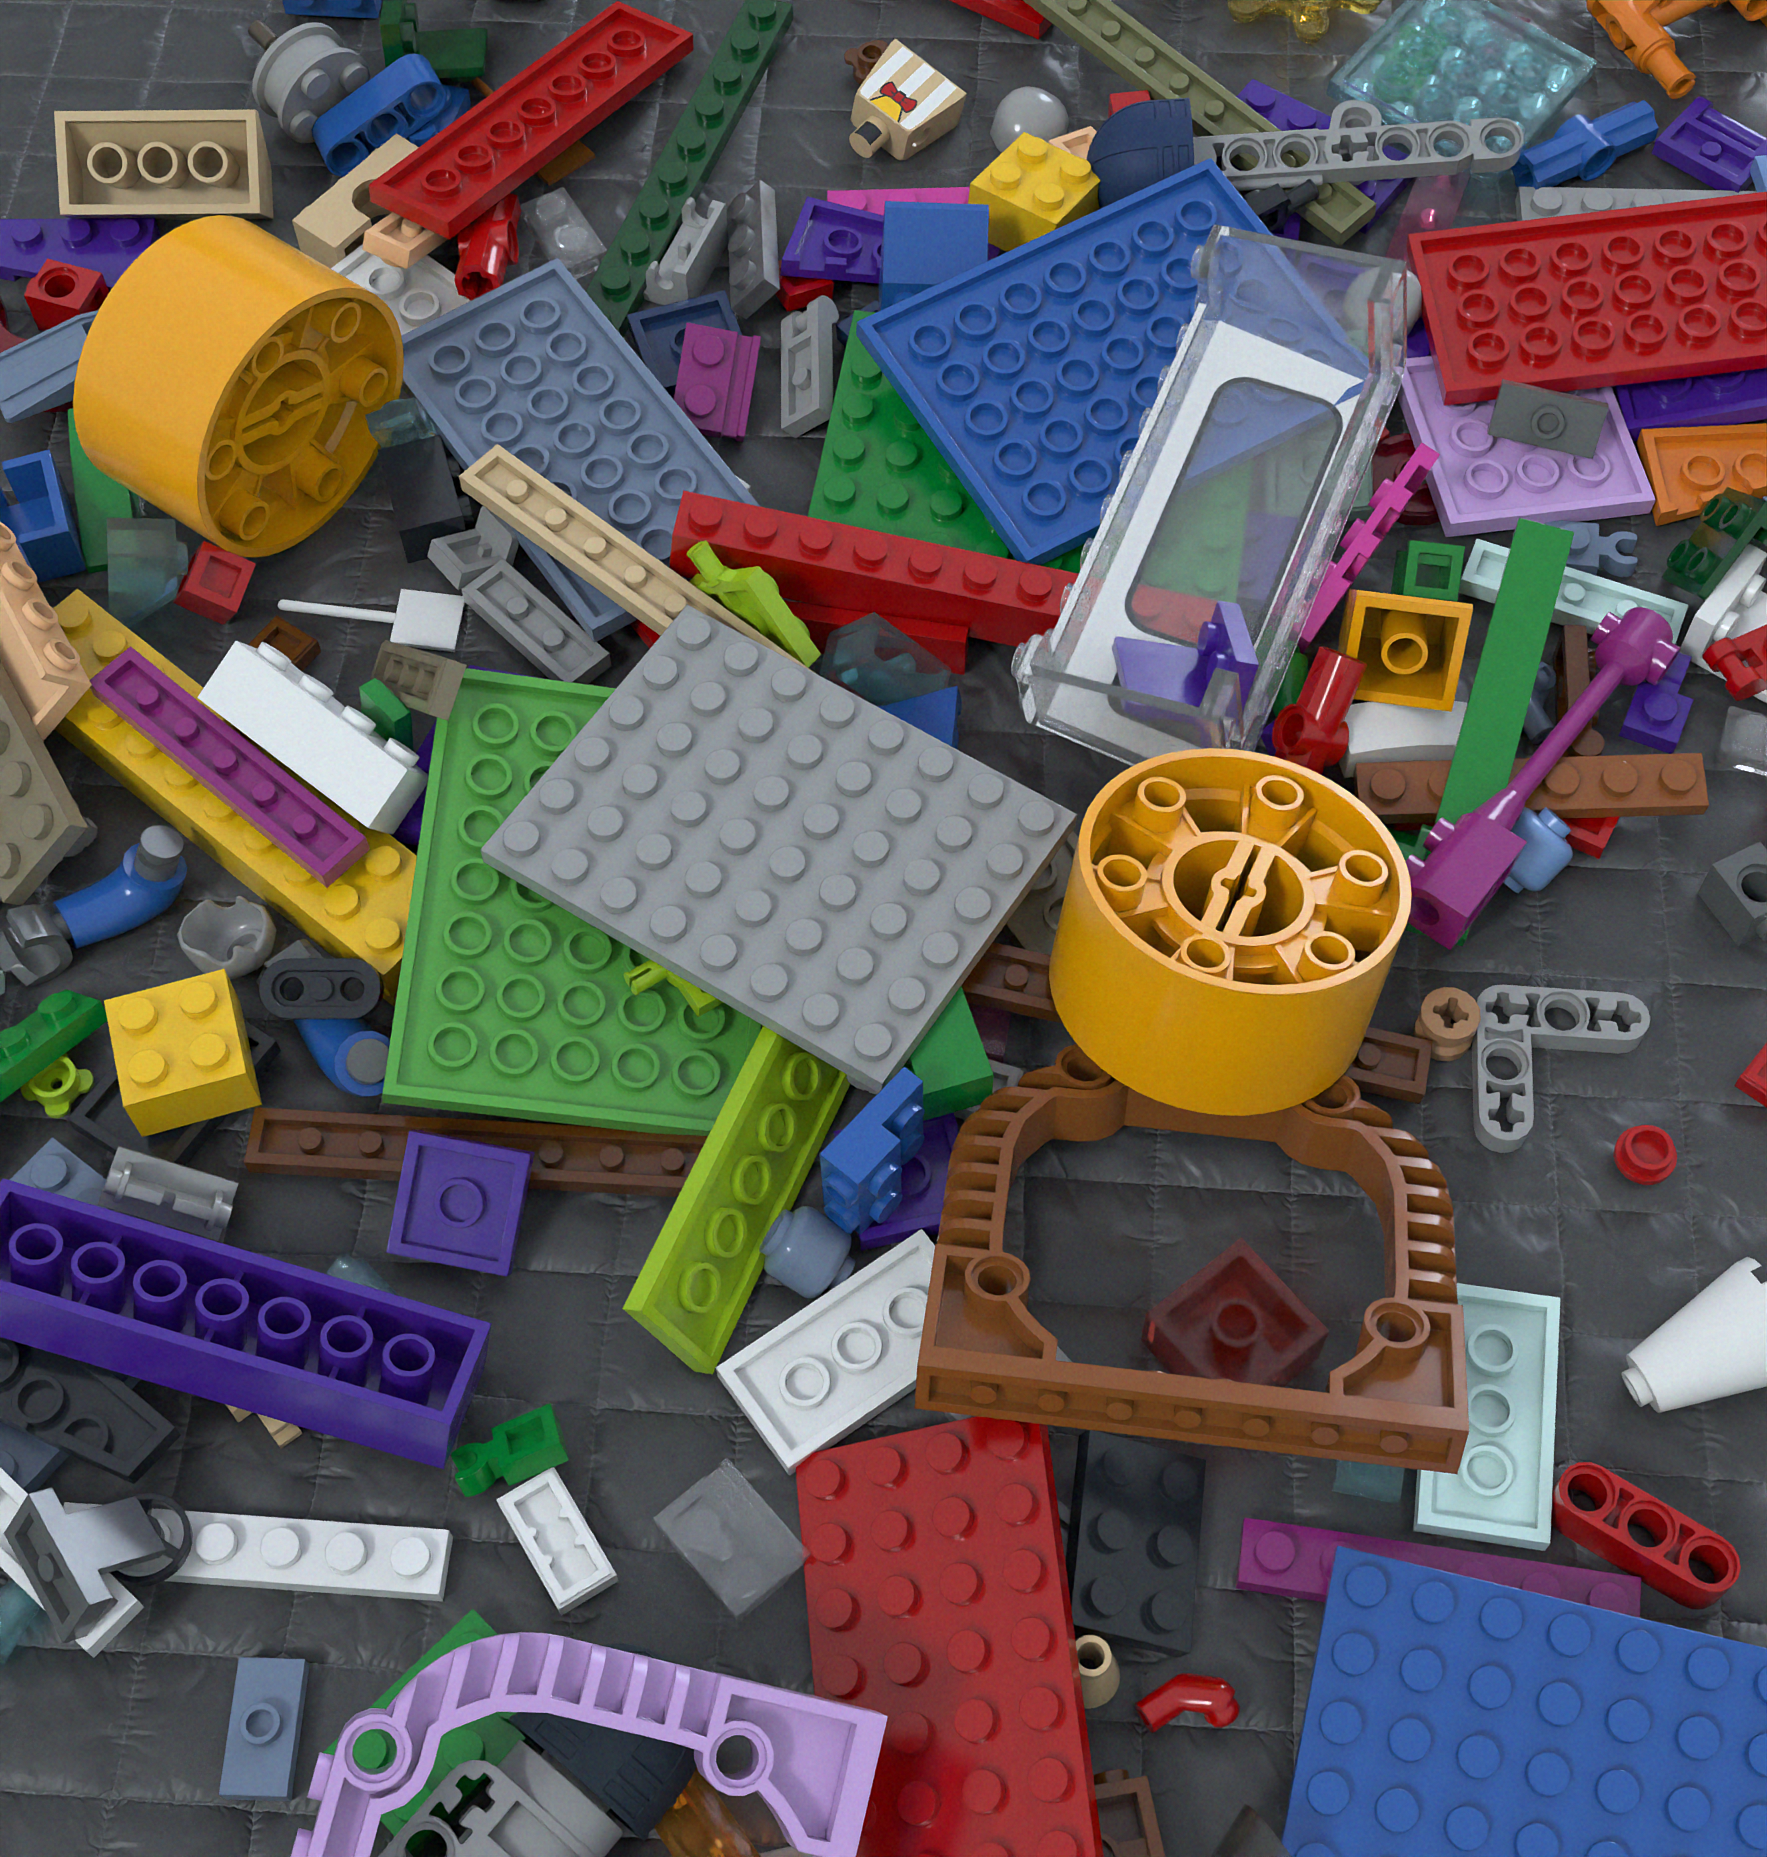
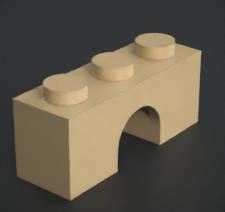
M396 133L382 146L375 149L346 176L340 178L334 186L311 205L305 207L292 220L301 252L331 269L361 246L364 240V232L372 227L371 219L378 215L392 213L371 202L369 184L419 147Z

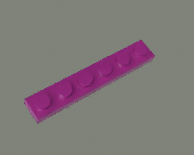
M131 646L89 680L92 684L90 689L95 697L326 888L370 850L364 835Z
M1245 1517L1241 1525L1235 1589L1325 1602L1334 1549L1338 1545L1640 1618L1641 1577Z

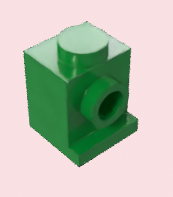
M1408 540L1407 551L1396 550L1391 594L1458 601L1465 546Z

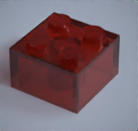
M1240 1238L1146 1313L1141 1341L1171 1374L1208 1379H1229L1235 1382L1284 1387L1320 1357L1329 1330L1254 1250Z

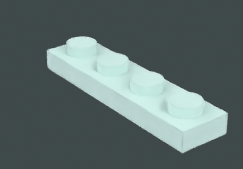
M1476 539L1460 581L1459 593L1495 604L1509 548ZM1565 566L1551 622L1563 626H1586L1587 633L1593 635L1608 612L1621 618L1629 609L1643 607L1657 612L1668 622L1673 633L1672 643L1676 644L1688 604Z

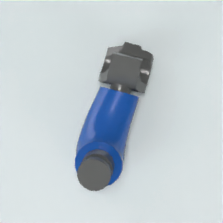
M162 825L146 828L141 834L139 843L131 846L126 851L120 865L113 872L90 886L54 901L53 908L56 914L52 915L47 906L38 904L8 909L6 918L11 927L0 932V966L2 970L6 973L14 974L26 987L40 985L57 977L70 965L73 956L67 942L68 939L73 947L78 949L139 927L168 909L181 892L187 872L185 860L181 856L184 842L179 833L170 827Z
M306 939L297 940L291 945L284 944L271 953V956L266 960L267 962L264 963L265 966L256 983L259 986L265 970L279 960L289 958H323V956ZM299 979L290 980L284 988L285 996L290 1001L298 1000L304 992V986ZM364 1018L356 1020H293L313 1059L327 1078L340 1091L356 1097H373L383 1093L390 1039L386 1035L376 1032Z

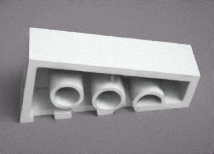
M235 641L197 698L367 828L393 835L428 783L429 775L415 765L420 757L397 740L389 738L386 741L374 731L376 724L371 719L350 706L344 707L332 697L334 694L332 690L315 678L304 674L291 663L287 656L274 647L261 642L258 648H254Z

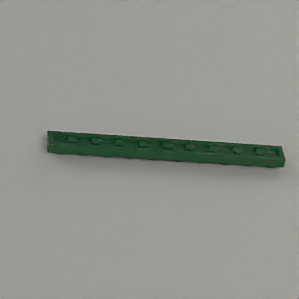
M745 0L585 291L623 338L629 328L627 315L636 313L644 300L643 292L647 287L645 276L647 269L653 261L660 264L683 223L682 208L687 199L692 197L696 203L794 19L793 4L778 0Z

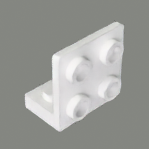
M1750 543L1747 544L1722 580L1694 615L1680 653L1692 657L1690 661L1724 680L1726 678L1720 671L1713 672L1702 658L1704 652L1720 639L1726 637L1734 639L1767 624V594L1761 591L1767 579L1759 575L1767 558V553ZM1742 661L1745 667L1749 666L1746 661ZM1767 690L1753 695L1767 703Z

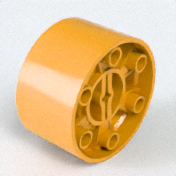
M226 215L208 216L190 221L162 236L135 259L110 290L98 310L82 348L74 383V421L80 444L88 459L103 474L222 549L238 556L254 558L279 553L303 541L323 526L350 498L378 455V449H381L390 429L401 391L404 352L399 325L392 310L377 295L251 222Z
M1218 748L1171 752L1140 762L1117 775L1103 787L1088 807L1082 821L1049 964L1050 988L1056 1010L1073 1040L1092 1061L1119 1082L1156 1101L1194 1112L1231 1116L1265 1114L1301 1104L1332 1086L1346 1072L1360 1049L1411 910V881L1406 862L1391 833L1364 803L1330 779L1293 762L1251 751Z

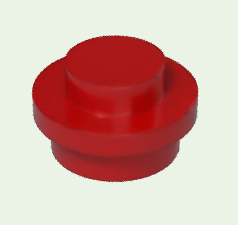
M1641 1125L1627 1129L1620 1135L1614 1146L1613 1157L1618 1170L1627 1179L1638 1184L1654 1185L1661 1183L1671 1175L1676 1166L1677 1152L1671 1137L1664 1130L1653 1125Z

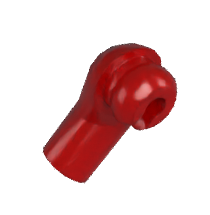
M1192 1673L1175 1675L1134 1704L1139 1717L1152 1733L1185 1711L1204 1713L1205 1720L1216 1728L1230 1725L1237 1719L1240 1712V1705L1234 1698L1235 1689L1222 1677Z

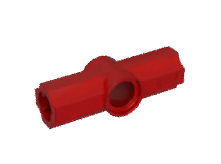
M509 193L458 233L460 260L454 278L458 295L465 296L472 301L502 286L507 266L517 265L519 260V244L516 230L521 214L518 195Z
M1324 646L1319 647L1297 703L1285 706L1275 719L1272 729V742L1277 751L1274 757L1293 762L1322 775L1325 766L1335 765L1347 750L1349 728L1344 720L1368 664L1337 650Z

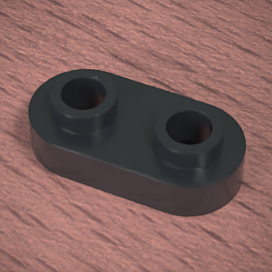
M289 958L279 960L265 970L260 980L259 994L266 1009L281 1018L290 1020H356L371 1015L379 1007L384 995V984L379 972L372 965L359 959ZM292 979H299L304 986L302 996L296 1001L288 1000L284 993L285 985ZM352 979H359L364 985V993L356 1001L348 1000L344 994L346 983Z

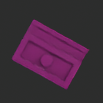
M686 323L674 401L702 435L718 438L724 436L735 438L736 441H744L761 336L753 335V337L738 335V332Z

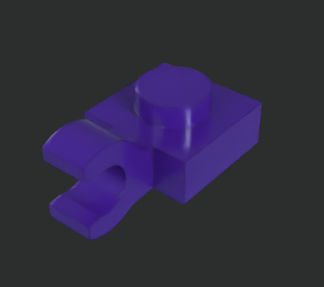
M1679 652L1675 661L1657 686L1643 681L1638 684L1618 736L1668 754H1673L1694 700L1678 694L1692 658L1691 656Z

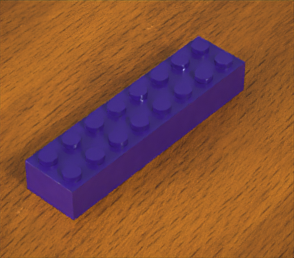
M2 1178L0 1182L1 1338L437 1468H445L485 1368L492 1323Z

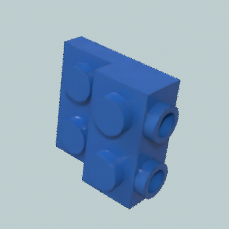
M903 1067L820 1153L824 1211L832 1222L848 1234L855 1230L861 1235L874 1220L880 1224L893 1214L903 1196L901 1193V1165L909 1162L924 1142L923 1116L925 1110L923 1109V1081L906 1067Z

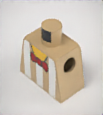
M894 39L857 90L850 119L857 129L849 136L850 144L864 158H870L882 147L896 159L907 160L959 124L967 93L897 39Z

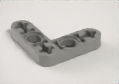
M1504 984L1492 985L1483 990L1477 999L1481 1020L1472 1041L1473 1127L1477 1139L1489 1150L1499 1153L1513 1152L1526 1141L1534 1121L1532 1048L1616 1054L1628 1053L1638 1047L1649 1028L1651 1018L1644 1003L1633 995L1618 992ZM1493 1006L1503 1007L1505 1016L1510 1017L1507 1024L1498 1023L1497 1015L1491 1012ZM1528 1007L1534 1008L1530 1023L1531 1027L1526 1025L1529 1015H1525ZM1550 1008H1563L1573 1015L1576 1027L1566 1031L1557 1030L1548 1024L1544 1012ZM1590 1011L1594 1013L1591 1023H1596L1593 1031L1587 1030ZM1613 1014L1621 1015L1623 1023L1630 1026L1627 1032L1618 1031L1617 1023L1610 1021ZM1493 1056L1507 1057L1517 1066L1518 1076L1510 1080L1494 1077L1487 1069V1059ZM1501 1098H1509L1506 1105V1118L1509 1123L1514 1124L1510 1132L1501 1131L1500 1123L1494 1120Z

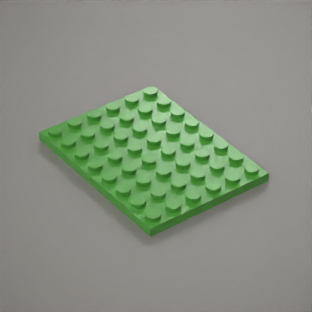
M466 668L449 720L437 717L382 1103L645 1133L709 1135L760 1033L761 1024L726 1003H722L697 1017L680 990L669 983L666 978L642 991L639 995H634L631 987H628L623 974L650 960L649 958L484 863L480 851L616 688Z

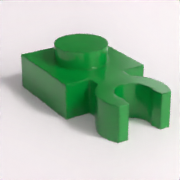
M551 1403L491 1428L492 1441L485 1444L469 1443L451 1453L452 1460L459 1470L455 1474V1479L465 1497L475 1496L484 1492L497 1478L504 1476L507 1484L511 1486L569 1461L560 1420Z

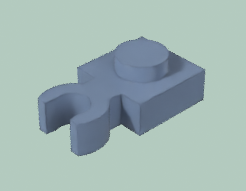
M1564 520L1545 523L1546 525L1574 532L1566 563L1567 567L1595 576L1599 568H1604L1608 573L1618 577L1633 575L1637 565V557L1623 556L1618 552L1632 553L1637 542L1636 534L1620 531L1611 534L1609 537L1599 536V524Z

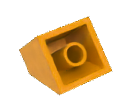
M1347 589L1339 633L1338 651L1368 664L1353 699L1452 712L1473 612V604Z

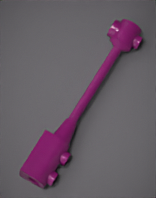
M1636 607L1626 611L1621 618L1608 612L1591 638V641L1598 644L1595 659L1600 669L1599 673L1510 784L1471 813L1460 816L1454 824L1443 817L1440 818L1422 846L1431 852L1424 861L1414 854L1408 857L1405 862L1411 881L1412 898L1407 922L1451 951L1508 878L1527 841L1512 833L1511 830L1519 820L1529 796L1618 684L1633 686L1646 680L1657 686L1678 656L1681 647L1672 643V629L1668 622L1657 612L1648 608Z

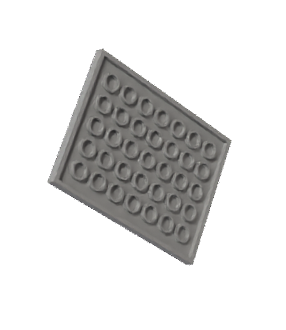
M686 605L480 851L484 863L879 1093L904 1066L1076 827L1077 814L699 610Z

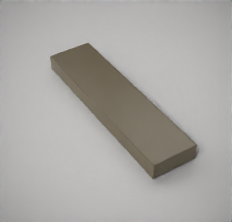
M385 640L381 644L370 680L374 678L380 680L405 706L448 721L467 665Z

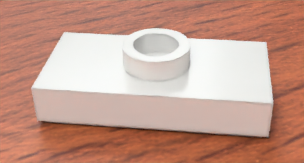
M554 1467L542 1472L496 1500L561 1616L619 1581L617 1574Z

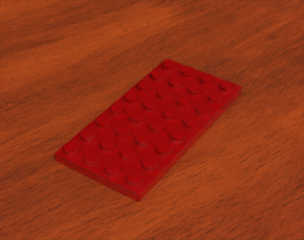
M1767 192L1408 234L1406 250L1411 271L1417 276L1421 285L1422 317L1444 406L1496 400L1502 379L1557 392L1767 368Z
M975 1416L814 1452L796 1467L814 1696L875 1710L888 1716L856 1857H1104L1048 1426L1046 1424Z

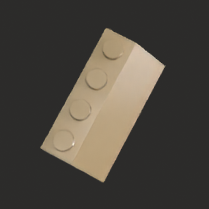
M257 110L54 111L60 215L68 218L196 220L208 216L226 215L242 219H274L272 170Z

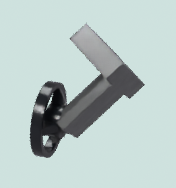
M52 1488L29 1493L4 1532L63 1644L86 1637L113 1598L101 1577L102 1574L110 1573L117 1581L129 1586L145 1587L158 1584L174 1575L182 1567L190 1553L193 1540L192 1526L185 1511L176 1501L165 1495L141 1493L123 1500L67 1515ZM152 1504L164 1505L172 1509L180 1517L184 1529L180 1550L165 1540V1534L160 1523L155 1517L151 1516ZM162 1555L173 1560L162 1570L146 1576H130L118 1571L119 1569L160 1558Z

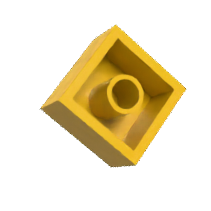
M1023 132L970 183L968 204L989 205L988 243L1008 252L1099 210L1098 188L1101 180L1092 172L1091 165L1086 159L1077 157L1045 142L1039 137Z
M225 969L104 1000L123 1107L142 1137L262 1105L241 1003Z

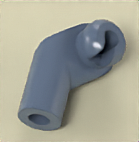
M1544 662L1539 664L1522 728L1532 744L1542 743L1555 728L1542 707L1548 697L1549 689L1556 683V673L1552 667Z

